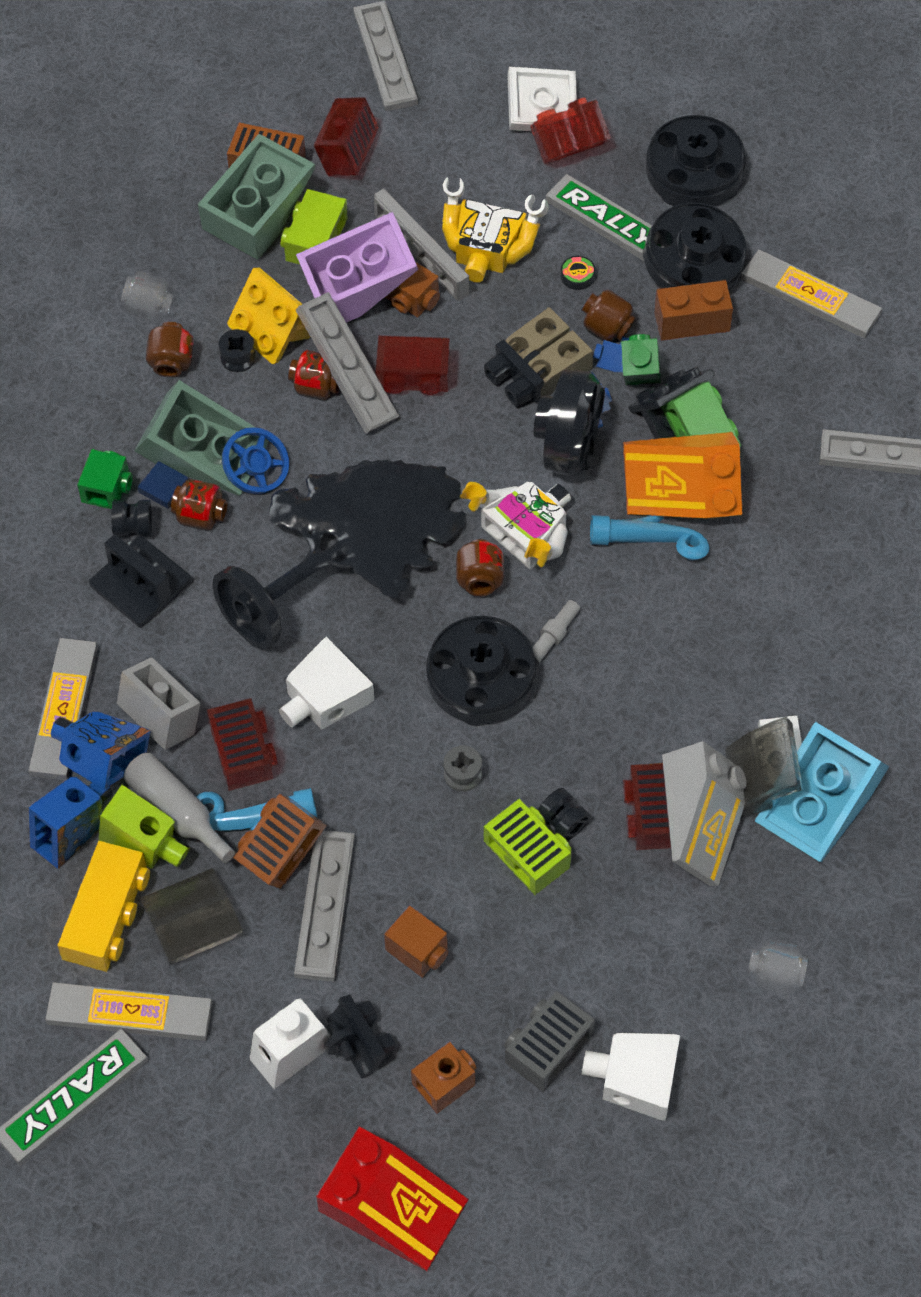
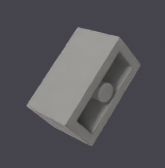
M151 657L122 671L117 704L139 726L151 730L150 736L164 750L195 734L200 702Z

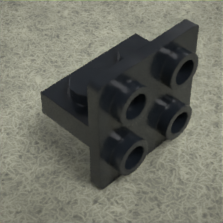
M694 367L686 372L684 370L675 372L664 379L666 384L658 388L652 386L635 395L638 401L629 405L628 408L631 413L641 411L655 439L671 438L675 434L661 406L699 384L707 382L706 380L715 376L713 369L700 371L698 367Z
M116 534L104 543L108 563L89 579V585L94 591L138 627H142L191 582L190 574L143 536L136 537L132 542H124Z

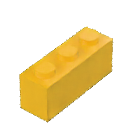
M98 841L57 945L62 960L105 972L108 971L111 961L117 962L119 960L124 945V939L120 938L125 925H132L137 911V904L134 903L138 890L144 891L150 877V869L146 866L143 852Z

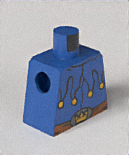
M91 712L76 722L59 717L52 726L51 737L62 742L59 756L61 764L95 785L106 789L124 777L125 769L134 758L140 754L147 753L151 730L100 712Z
M70 777L29 807L30 847L59 869L99 829L102 804L113 795L110 786L106 789L94 783L87 786L77 777Z

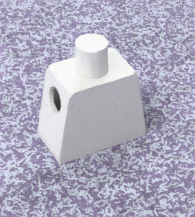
M325 637L288 675L286 679L287 692L292 700L281 707L279 713L290 727H294L309 716L322 730L374 701L373 683Z
M296 999L255 1030L252 1039L250 1061L273 1089H276L326 1051L324 1043L331 1036L302 999Z
M616 1033L613 1035L610 1055L586 1050L582 1075L605 1079L603 1100L666 1121L680 1035Z

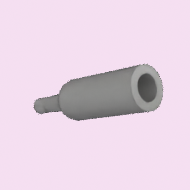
M140 754L128 764L124 772L125 782L141 798L170 816L175 821L174 831L184 838L200 840L223 863H227L233 858L234 850L212 829L207 807L153 754Z

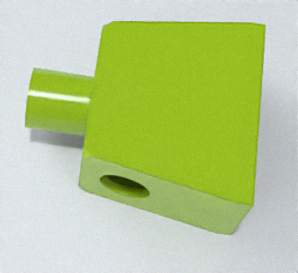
M121 785L100 815L99 841L143 852L146 866L150 869L154 867L159 858L178 868L190 847L173 838L175 821L170 816L123 785Z

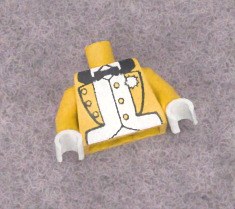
M447 177L444 180L443 189L448 196V203H444L442 230L449 249L456 252V263L466 265L465 272L469 275L470 281H483L486 270L503 273L508 264H515L531 252L540 226L537 223L538 218L545 216L549 209L545 199L542 201L541 208L533 211L532 205L535 202V196L530 195L527 197L525 209L529 212V216L526 219V213L463 199L462 203L458 204V198L463 195L465 190L462 179L460 178L459 190L454 193L448 191L449 178Z

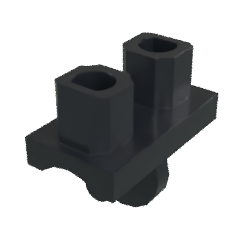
M349 994L340 997L337 1009L326 1019L329 1023L326 1029L331 1037L324 1043V1048L328 1055L341 1053L346 1061L351 1060L363 1079L372 1075L379 1063L391 1057L396 1049V1043L390 1033L383 1032L374 1035L370 1027L377 1020V1016L370 1000L354 1002Z

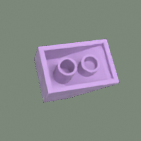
M393 212L296 254L314 298L329 292L345 322L362 316L418 270Z

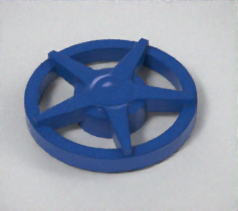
M252 427L236 432L227 441L222 452V465L228 480L237 488L251 494H265L277 488L286 478L289 470V457L285 446L278 437L265 429ZM246 435L259 436L256 445L250 446L247 449L238 445L235 441ZM265 439L269 440L277 448L281 460L271 459L269 452L263 448ZM230 448L240 457L241 467L233 472L229 461ZM282 466L279 478L267 486L264 473L268 468ZM245 473L254 476L259 487L248 485L238 477Z

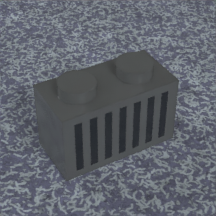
M558 991L548 1001L545 998L541 999L530 1014L532 1020L523 1030L516 1028L504 1044L506 1048L505 1063L542 1092L547 1089L594 1033L595 1019Z

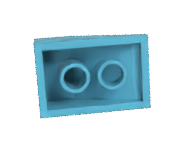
M815 722L755 819V822L817 861L822 862L868 802L889 766Z

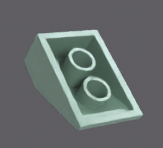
M258 134L199 202L198 209L202 229L258 260L281 232L315 170V164Z
M178 380L163 398L135 452L155 464L160 461L187 477L216 484L222 490L240 496L242 490L233 485L224 472L222 452L232 435L242 429L254 426ZM246 435L238 438L235 443L247 449L250 446L256 445L259 436ZM264 440L263 448H266L269 440ZM230 448L229 461L233 472L241 467L240 457ZM245 473L238 478L247 483L251 475Z

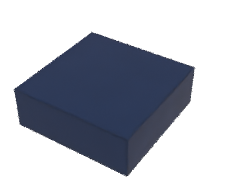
M158 461L139 484L138 492L169 509L176 487L178 485L182 486L189 479L182 473Z

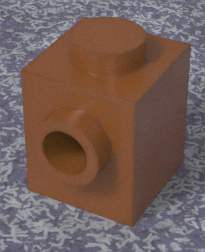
M415 262L418 270L385 296V298L390 300L399 312H409L418 318L425 309L430 311L436 306L440 293L439 276Z
M411 906L402 913L384 934L385 950L422 978L431 968L433 970L439 968L448 955L447 933Z
M449 1042L411 1070L412 1084L436 1114H438L475 1086V1070L477 1067L465 1050L462 1049L458 1052L452 1043Z

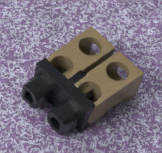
M548 307L511 334L506 340L503 339L495 345L496 355L484 364L485 376L493 384L497 385L508 376L513 380L512 383L505 387V395L515 407H518L531 399L537 404L542 395L549 396L553 394L558 380L565 369L573 371L576 369L583 371L592 370L593 350L573 330L570 331V327Z

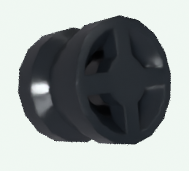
M240 329L229 330L221 336L218 344L221 364L224 368L237 373L250 369L256 359L253 337L248 332Z

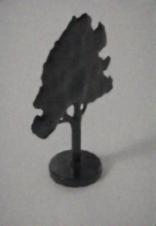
M363 460L358 465L347 466L341 474L333 472L330 474L308 475L306 479L308 495L304 498L299 496V490L295 487L278 490L271 498L269 519L275 526H281L291 531L299 530L310 546L309 553L302 562L266 587H263L254 576L242 568L229 566L214 575L212 582L214 597L221 613L227 622L253 647L265 649L276 643L280 639L282 632L280 615L273 601L325 567L339 568L351 566L356 574L361 575L370 584L379 588L383 595L396 598L400 591H406L409 580L403 578L406 563L413 568L432 565L433 557L422 553L424 548L422 541L425 538H429L441 544L446 543L464 526L465 512L447 510L451 501L460 496L461 483L455 478L448 476L445 473L446 467L406 464L402 460L394 462L390 460H377L373 462ZM329 533L337 538L336 543L322 551L320 549L322 535ZM341 554L347 556L343 560H336V558Z

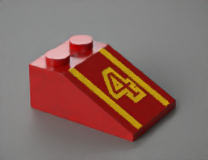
M360 1126L316 1196L319 1212L425 1271H428L469 1201L468 1198L398 1147Z

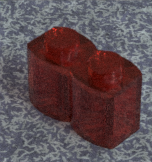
M586 97L567 104L568 110L556 113L555 108L536 115L537 121L530 128L544 165L603 145L611 139L597 100L587 102Z

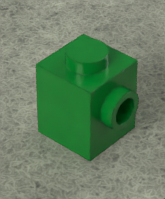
M637 334L630 336L627 341H621L625 385L661 383L657 338L651 339L650 335Z
M91 449L77 484L81 503L112 509L113 500H120L122 493H129L133 474L129 472L125 456H121L114 451L102 452Z

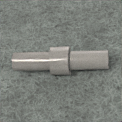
M568 600L555 619H549L541 629V637L532 647L536 664H539L554 644L558 645L567 634V626L580 610V606L576 602Z

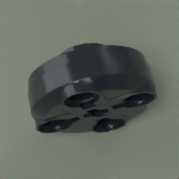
M702 115L678 117L662 125L653 135L646 155L647 178L654 190L669 205L675 206L689 202L716 205L734 197L738 192L745 171L746 157L744 146L739 135L729 125L718 119Z
M689 202L667 209L656 219L648 232L642 254L649 275L661 289L726 280L728 290L730 291L739 280L745 265L746 241L739 225L727 213L712 205Z
M565 369L558 380L554 395H542L539 400L533 432L535 438L544 439L543 459L546 470L573 477L582 470L589 469L587 460L589 454L593 455L599 420L605 399V388L602 387L593 372Z
M491 616L467 617L450 624L435 638L427 658V684L433 699L446 713L464 721L468 725L482 726L486 723L501 721L514 715L527 703L536 685V659L527 637L513 624ZM441 664H447L451 666L448 669L437 668V666ZM515 673H522L526 676L523 678H516L512 675ZM478 701L484 705L473 707L469 703Z

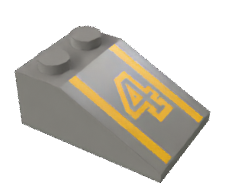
M702 741L662 755L672 861L707 885L717 886L720 883L745 806L744 788L746 787V777L741 767L735 765L720 752Z

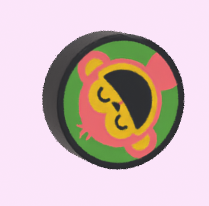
M584 256L569 257L561 265V281L566 287L573 290L586 289L595 280V265Z

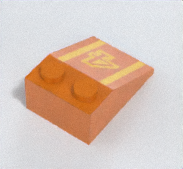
M732 432L623 442L627 514L691 518L742 515L740 444Z

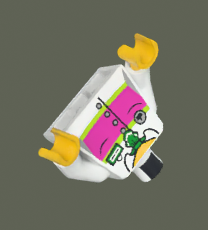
M476 482L467 483L460 498L471 500L468 505L471 511L475 512L479 507L482 508L481 527L529 569H532L536 564L543 567L546 561L562 555L568 534L566 512L563 507L571 501L570 494L562 485L556 484L544 493L533 482H526L519 487L513 486L496 490L485 489Z

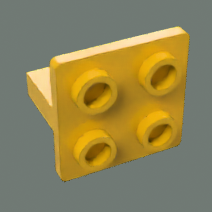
M253 268L227 325L232 330L240 329L248 332L253 337L254 349L271 364H276L281 360L289 342L310 338L308 331L296 312V309L302 303L261 268Z

